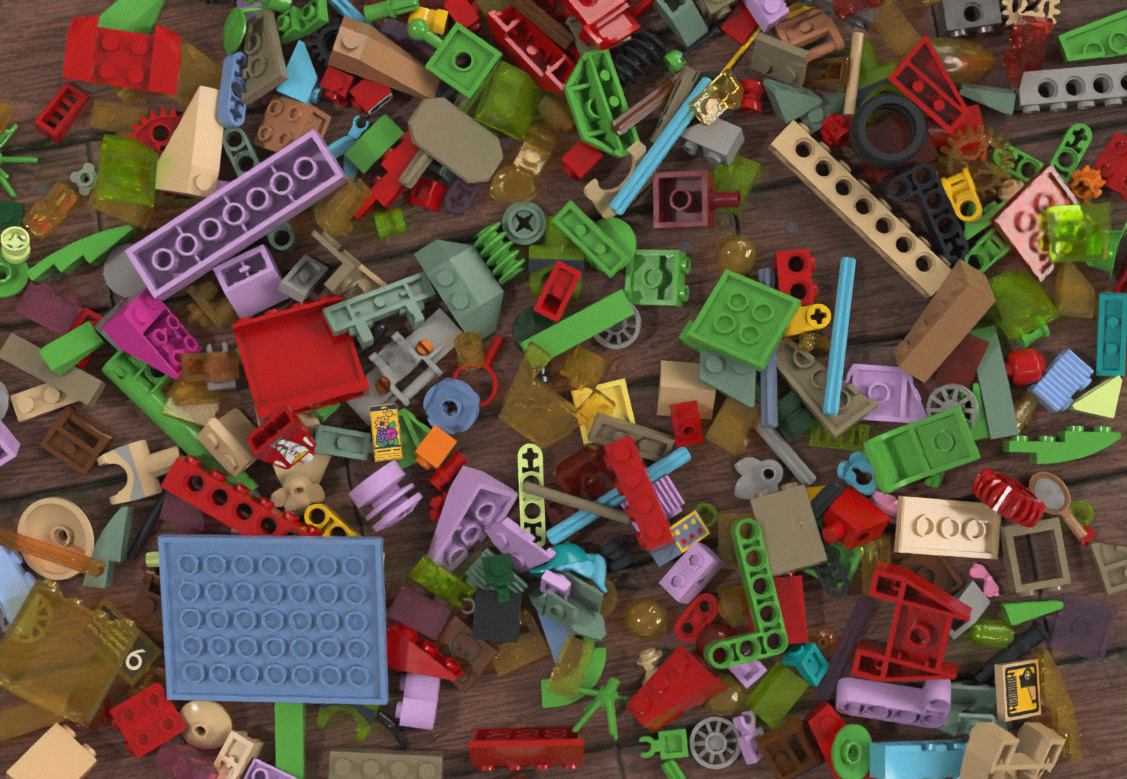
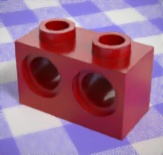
M809 249L776 251L773 254L776 290L791 296V287L798 285L804 291L800 307L813 305L814 299L818 298L817 284L812 283L811 272H815L814 255L810 256ZM796 258L801 262L802 268L800 272H793L789 269V259Z

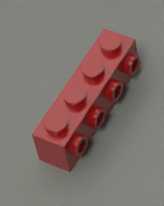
M629 435L604 446L607 454L603 455L604 461L609 471L614 469L618 480L614 481L620 497L623 495L626 497L628 506L625 507L629 520L631 522L636 521L639 532H636V537L641 548L647 547V550L653 553L678 542L635 439Z

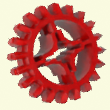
M983 468L980 474L978 473L975 477L974 483L971 486L973 494L982 503L1006 519L1021 526L1032 528L1044 516L1043 513L1046 510L1044 501L1011 477L991 468Z

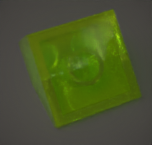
M501 61L491 71L474 119L523 142L542 92L527 72Z

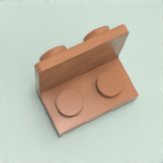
M274 94L254 140V145L277 153L313 129L324 138L332 117L310 104Z

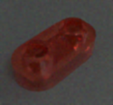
M833 0L831 7L835 16L848 18L858 12L857 10L866 7L868 9L878 8L884 4V0Z

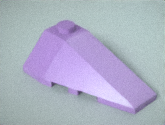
M463 465L449 488L422 573L445 580L468 556L467 551L477 540L482 542L487 537L485 530L490 525L507 516L519 494L487 473Z

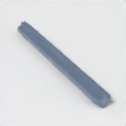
M760 269L758 271V282L775 289L774 269ZM776 350L764 371L760 372L761 426L766 429L778 426Z

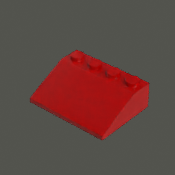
M575 726L473 728L468 741L472 766H478V770L481 771L495 770V766H506L507 770H521L523 765H534V769L538 770L550 769L551 765H562L563 769H576L578 764H584L583 726L577 733L573 732Z

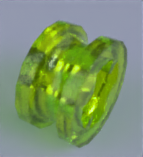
M1084 501L1072 502L1069 511L1072 514H1076L1077 512H1074L1076 507L1084 508L1086 513H1083L1085 518L1076 519L1082 526L1089 524L1094 517L1092 506Z
M709 503L696 505L693 511L696 509L702 512L701 508L707 507L708 512L712 513L713 516L712 519L708 518L709 522L705 524L707 527L714 525L718 517L716 508Z

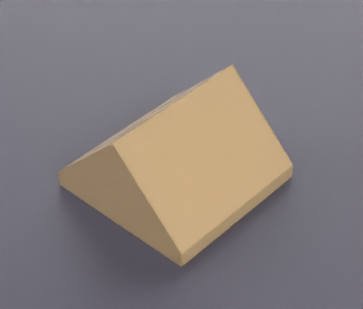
M661 360L657 415L670 416L669 405L697 400L701 419H712L716 388L709 387L699 381V363Z

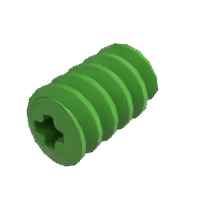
M497 222L480 231L472 239H477L474 244L476 249L484 247L480 253L482 258L491 256L486 264L488 267L496 266L492 273L494 276L502 275L498 282L500 285H504L526 270L521 268L526 260L515 259L520 251L518 249L509 250L513 241L503 242L507 232L497 233V229L501 225L500 222Z

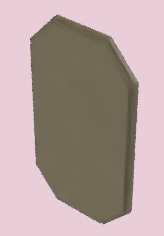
M444 97L423 99L407 122L412 143L467 183L489 181L504 159L499 138Z

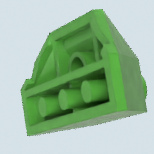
M597 49L585 51L582 53L563 88L581 141L617 158L629 156L631 154L627 149L636 141H640L635 125L621 136H617L610 130L611 121L629 109L608 49L603 51Z

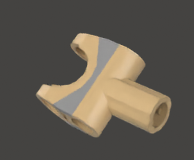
M141 440L118 447L97 458L99 466L118 464L127 473L128 480L123 490L117 492V495L109 497L111 505L142 500L162 493L158 477L167 475L176 458L184 455L181 448L176 445L150 454L147 441Z

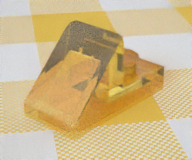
M727 68L688 105L701 124L709 126L727 108L738 109L740 107L744 89L732 71Z
M536 123L529 129L525 143L514 160L512 168L537 180L561 135Z

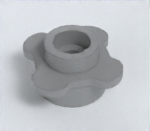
M91 163L84 164L80 171L73 172L70 176L71 181L79 187V193L84 196L101 187L104 182L103 178L95 172V166ZM86 177H89L88 182H85Z

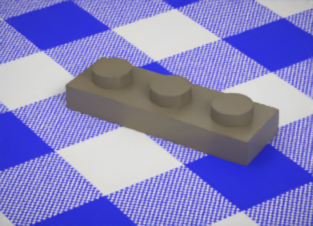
M597 412L587 435L588 441L604 446L630 435L635 439L641 456L655 462L669 455L675 442L672 435Z

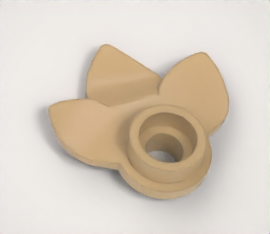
M293 472L286 476L283 487L272 493L270 500L275 503L274 508L284 506L285 510L300 517L305 514L306 509L311 503L323 502L325 494L321 485L311 483L304 473Z

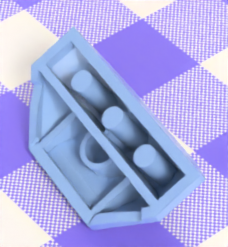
M0 545V609L15 634L26 636L30 633L39 593L35 588L37 581L30 572H26L22 567L23 559L16 549Z

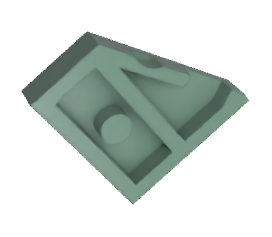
M700 351L699 381L709 387L716 388L720 393L729 398L732 397L744 404L748 409H754L756 370L717 352Z

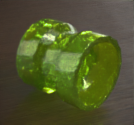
M401 207L393 208L388 213L382 211L374 213L380 240L387 239L391 234L395 233L398 235L407 234V227Z

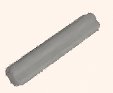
M761 420L755 424L754 429L802 485L804 484L805 487L810 486L816 480V476L774 428H763Z

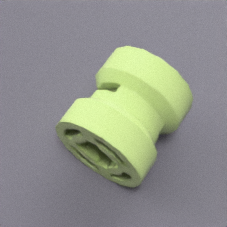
M16 226L5 229L1 235L2 255L5 260L13 264H19L29 258L30 239L27 231Z

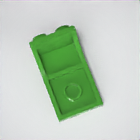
M960 405L880 433L865 441L863 448L864 457L868 463H871L874 471V483L879 490L881 489L884 495L916 480L981 458Z

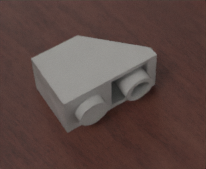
M719 118L688 127L678 138L681 148L686 153L701 155L713 165L719 166L721 164L728 168L744 142L742 128Z
M973 580L953 595V597L972 608L969 621L953 618L949 638L953 640L972 626L990 604L989 599Z

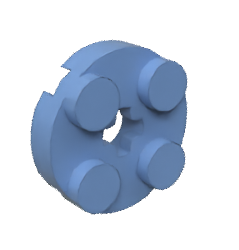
M445 378L431 387L425 395L423 406L428 415L427 420L432 427L436 425L448 435L464 432L474 424L478 417L480 397L465 382ZM446 401L455 402L458 411L449 412V406L445 404Z

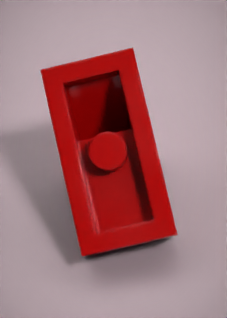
M557 260L545 285L540 290L533 311L558 323L582 272Z

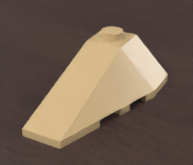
M201 85L198 87L184 112L183 118L157 161L152 189L199 199H206L215 193L224 129L217 117L220 90Z

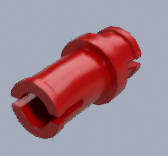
M455 450L440 468L438 467L434 470L435 473L428 481L441 492L447 483L450 485L453 482L452 478L469 461L459 451Z

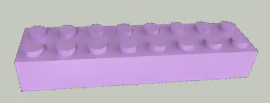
M313 129L131 246L125 252L155 299L164 301L214 267L228 260L349 182V179L322 136Z

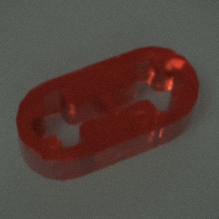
M545 500V507L553 527L562 522L561 518L566 517L567 519L575 514L572 507L562 504L564 514L559 516L556 508H550L549 503L553 501ZM579 530L563 541L574 540L578 536Z

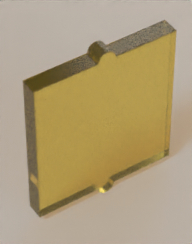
M180 375L177 379H174L171 391L167 392L168 401L163 416L204 428L220 409L218 403L222 391L209 393L206 382Z

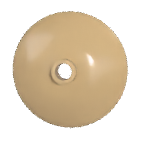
M48 497L32 503L20 518L17 530L19 549L26 563L36 573L48 579L64 580L79 574L88 565L94 550V534L87 516L77 505L63 498Z

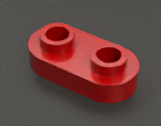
M707 592L699 593L684 609L674 624V632L679 640L685 643H692L699 639L719 612V602L715 596ZM701 602H709L710 607L707 611L700 610ZM685 623L692 624L693 629L691 632L685 633L683 631Z

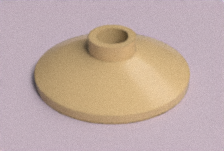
M192 700L186 703L179 712L186 725L185 730L180 734L189 744L197 748L215 749L222 746L232 730V721L228 712L215 701Z

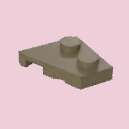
M1095 542L1088 543L1105 594L1109 595L1127 589V547Z

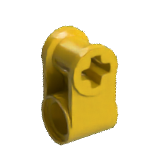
M963 168V172L952 177L940 178L958 218L965 223H975L982 216L983 208L968 168ZM966 203H974L976 205V212L970 217L962 215V207Z
M823 304L800 307L783 338L823 329L831 320L830 310ZM815 310H818V314L824 315L820 324H817L816 320H811L810 318L815 313Z

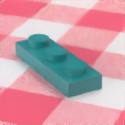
M1099 292L1095 374L1096 376H1125L1127 293Z

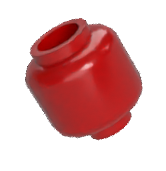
M1034 348L1011 351L1007 356V362H1004L1007 378H1011L1012 383L1016 386L1038 383L1042 375L1046 374L1043 354L1037 353Z

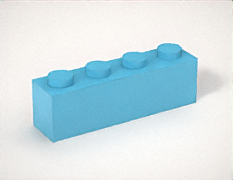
M969 739L870 742V777L877 779H946V777L959 779L965 748Z

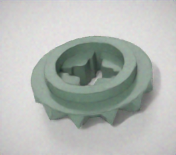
M520 201L512 204L506 210L502 226L503 230L507 232L506 236L509 240L518 245H531L542 237L546 229V218L541 208L536 204ZM533 215L529 222L533 231L531 232L523 228L516 232L519 222L515 216L526 219Z

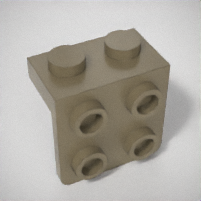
M314 230L311 234L343 263L324 285L333 293L341 295V297L345 294L349 296L358 287L359 283L357 281L364 274L359 269L362 263L345 249L340 252L338 249L342 245L325 231L320 234Z

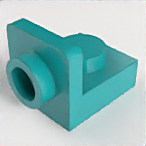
M811 642L792 644L781 660L786 666H795L808 686H817L830 667L816 644Z

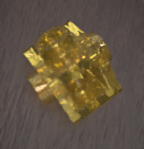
M576 345L569 353L559 374L568 378L567 384L577 390L582 391L586 387L595 391L609 361Z

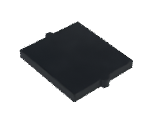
M476 590L472 639L492 641L493 644H496L498 641L518 643L522 594L509 593L510 603L498 605L496 591Z

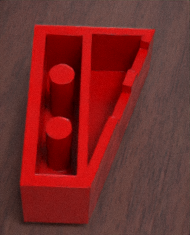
M923 35L886 76L891 83L949 134L970 114L927 35Z

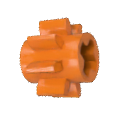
M1087 165L1082 171L1076 170L1071 175L1074 180L1068 184V187L1072 188L1074 198H1083L1084 202H1087L1092 196L1097 198L1102 194L1099 188L1106 181L1102 180L1100 170L1090 169L1089 165Z

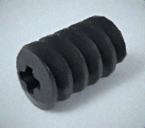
M640 30L638 32L639 39L632 38L630 40L631 47H623L624 55L617 54L615 56L617 63L613 62L619 82L627 90H630L627 84L628 81L634 84L638 83L635 77L636 73L643 77L646 75L642 68L643 66L650 69L653 68L650 61L651 58L658 61L661 60L657 52L658 50L665 53L668 52L664 43L651 32Z

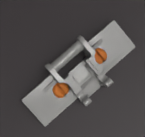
M440 308L423 323L422 327L417 328L409 337L405 339L396 331L391 336L393 341L380 353L374 352L368 357L376 364V367L365 376L370 387L369 395L346 401L368 426L371 425L369 406L393 404L399 399L407 407L410 404L409 400L436 375L440 376L443 373L436 364L466 337ZM425 361L429 367L401 392L397 385L421 362Z

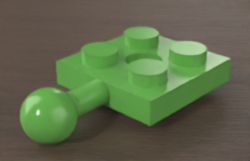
M416 18L408 24L407 31L412 39L416 41L425 40L437 49L426 64L425 69L470 101L503 56L501 52L458 22L455 23L444 40L430 31L429 25L424 19ZM462 54L469 55L472 59L470 66L459 68L456 65L458 56Z

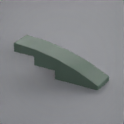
M992 326L970 330L968 340L976 382L980 387L989 438L996 439L1018 435L1019 431L996 328Z

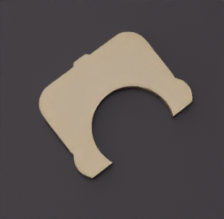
M636 141L627 149L632 156V167L628 176L620 185L613 189L603 190L599 187L598 180L594 178L584 187V195L592 201L598 213L605 219L616 215L609 208V205L646 155V146L640 141ZM653 174L642 187L637 196L653 182Z

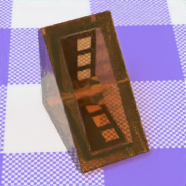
M820 58L808 62L805 80L801 87L842 93L847 86L851 58Z

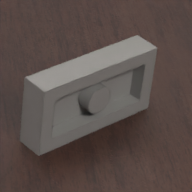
M304 255L282 279L278 290L302 303L326 276L328 267Z

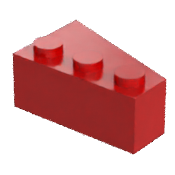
M680 644L624 707L643 726L656 732L683 716V713L696 705L700 706L709 697L718 692L722 693L729 688Z

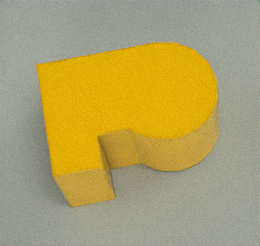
M419 7L418 10L410 12L406 29L413 19L421 18L428 23L431 32L442 40L445 39L450 22L448 11Z

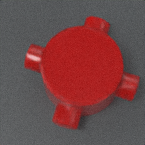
M1085 521L1082 522V527L1088 535L1081 540L1080 545L1086 546V542L1091 541L1097 535L1091 527L1087 526L1088 522Z

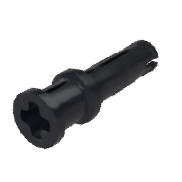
M1033 620L1031 622L1032 626L1020 635L1015 634L1010 644L971 672L980 685L986 684L995 677L994 664L1016 661L1023 655L1025 657L1032 654L1031 650L1043 641L1048 642L1051 640L1048 633L1036 620Z

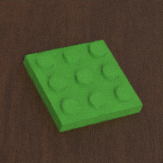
M726 269L688 331L687 339L763 372L798 312L801 300Z

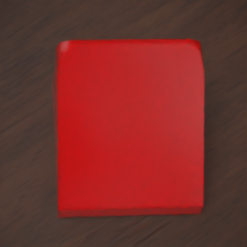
M419 178L410 190L407 203L439 212L446 192V186L436 181Z

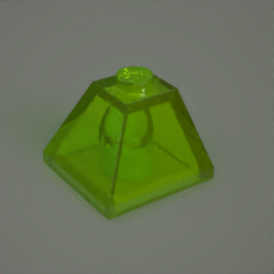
M104 134L99 153L97 199L154 206L158 153L134 138Z
M1110 201L1082 202L1047 207L1050 263L1109 259L1112 231Z
M1006 271L988 280L996 299L989 310L1010 341L1060 317V313L1032 273Z

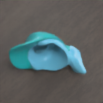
M569 541L550 547L556 553L553 558L529 570V573L536 578H542L546 570L555 573V570H566L581 579H592L598 590L603 593L607 592L605 586L606 563L604 558L599 554H587L581 547Z

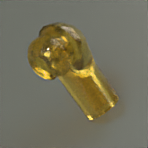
M804 332L799 336V348L802 351L810 352L815 347L830 352V337L811 332Z

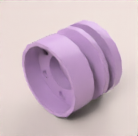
M396 460L391 461L376 471L348 494L358 509L369 504L372 505L374 509L366 516L367 521H370L377 515L381 517V520L372 526L375 532L395 525L411 513L423 498L420 492L408 499L406 494L415 487L413 483L402 488L399 487L398 483L406 474Z

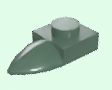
M830 93L821 96L822 102L819 106L797 119L814 134L821 129L822 122L829 115L839 114L845 105L846 93Z

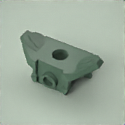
M555 570V573L564 575L571 582L570 596L567 600H564L550 590L543 593L540 591V587L533 588L527 594L541 616L545 614L567 628L566 632L600 641L607 634L605 622L600 614L604 594L596 587L577 578L573 573L566 570Z
M952 683L951 709L944 725L935 729L956 736V733L970 734V731L977 722H994L1004 730L1012 727V721L1003 722L997 719L996 687L986 684L966 686L960 683ZM963 711H970V712H972V713H962V712H963Z

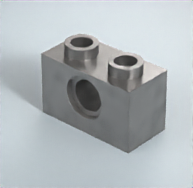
M940 0L937 4L942 37L950 36L951 39H960L966 37L967 33L977 32L979 36L994 33V29L1002 23L999 0ZM964 11L972 12L975 16V22L967 21L964 17Z

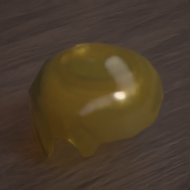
M729 234L717 243L715 259L718 267L723 272L728 269L740 275H746L755 266L757 252L753 242L745 235Z
M645 597L635 600L628 607L625 621L634 637L649 642L659 639L666 631L668 615L664 607L657 600Z
M716 673L714 675L729 689L722 693L718 692L706 699L704 706L716 716H730L738 711L743 702V688L739 680L729 673Z

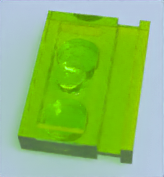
M736 154L729 168L721 164L716 166L714 170L716 192L740 190L741 193L740 208L729 207L720 209L739 216L762 168L761 164Z

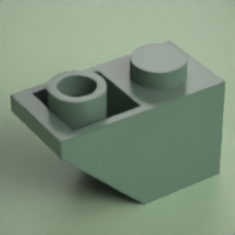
M654 0L653 8L686 48H689L709 31L692 0Z

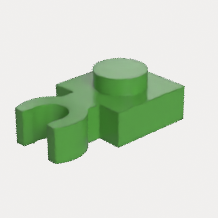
M685 727L658 730V738H653L650 735L639 737V742H649L651 744L649 750L640 751L641 757H651L655 752H660L661 760L689 757Z

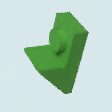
M1005 200L1000 204L993 201L984 207V215L975 223H965L960 220V227L966 240L1010 211L1012 208ZM966 203L962 207V215L965 217H970L976 212V205L974 203Z

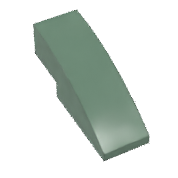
M122 506L102 531L87 565L83 586L104 589L112 587L115 562L127 561L126 554L129 548L134 506Z

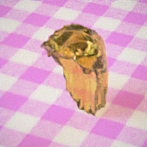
M964 38L929 39L954 85L981 80L987 70H992L993 63L996 61L992 57V52L985 51L984 47L977 41H968Z

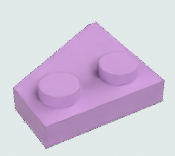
M508 517L490 525L485 530L493 544L497 546L502 554L510 553L512 568L517 574L551 560L556 554L550 547L545 551L533 541L536 537L528 531L521 529L518 524Z

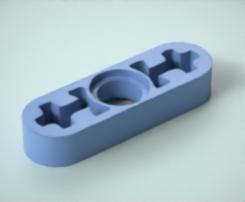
M242 52L226 56L223 62L217 117L220 124L226 129L240 126L245 120L246 105L241 103L240 100L241 93L245 92L246 81L242 79L243 69L247 68V56ZM232 84L236 88L237 96L232 92Z

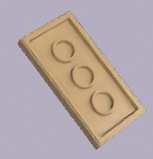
M898 496L894 552L998 559L1001 515L980 502Z

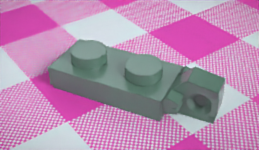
M315 425L313 439L316 446L313 449L314 453L362 461L373 460L374 449L371 433Z

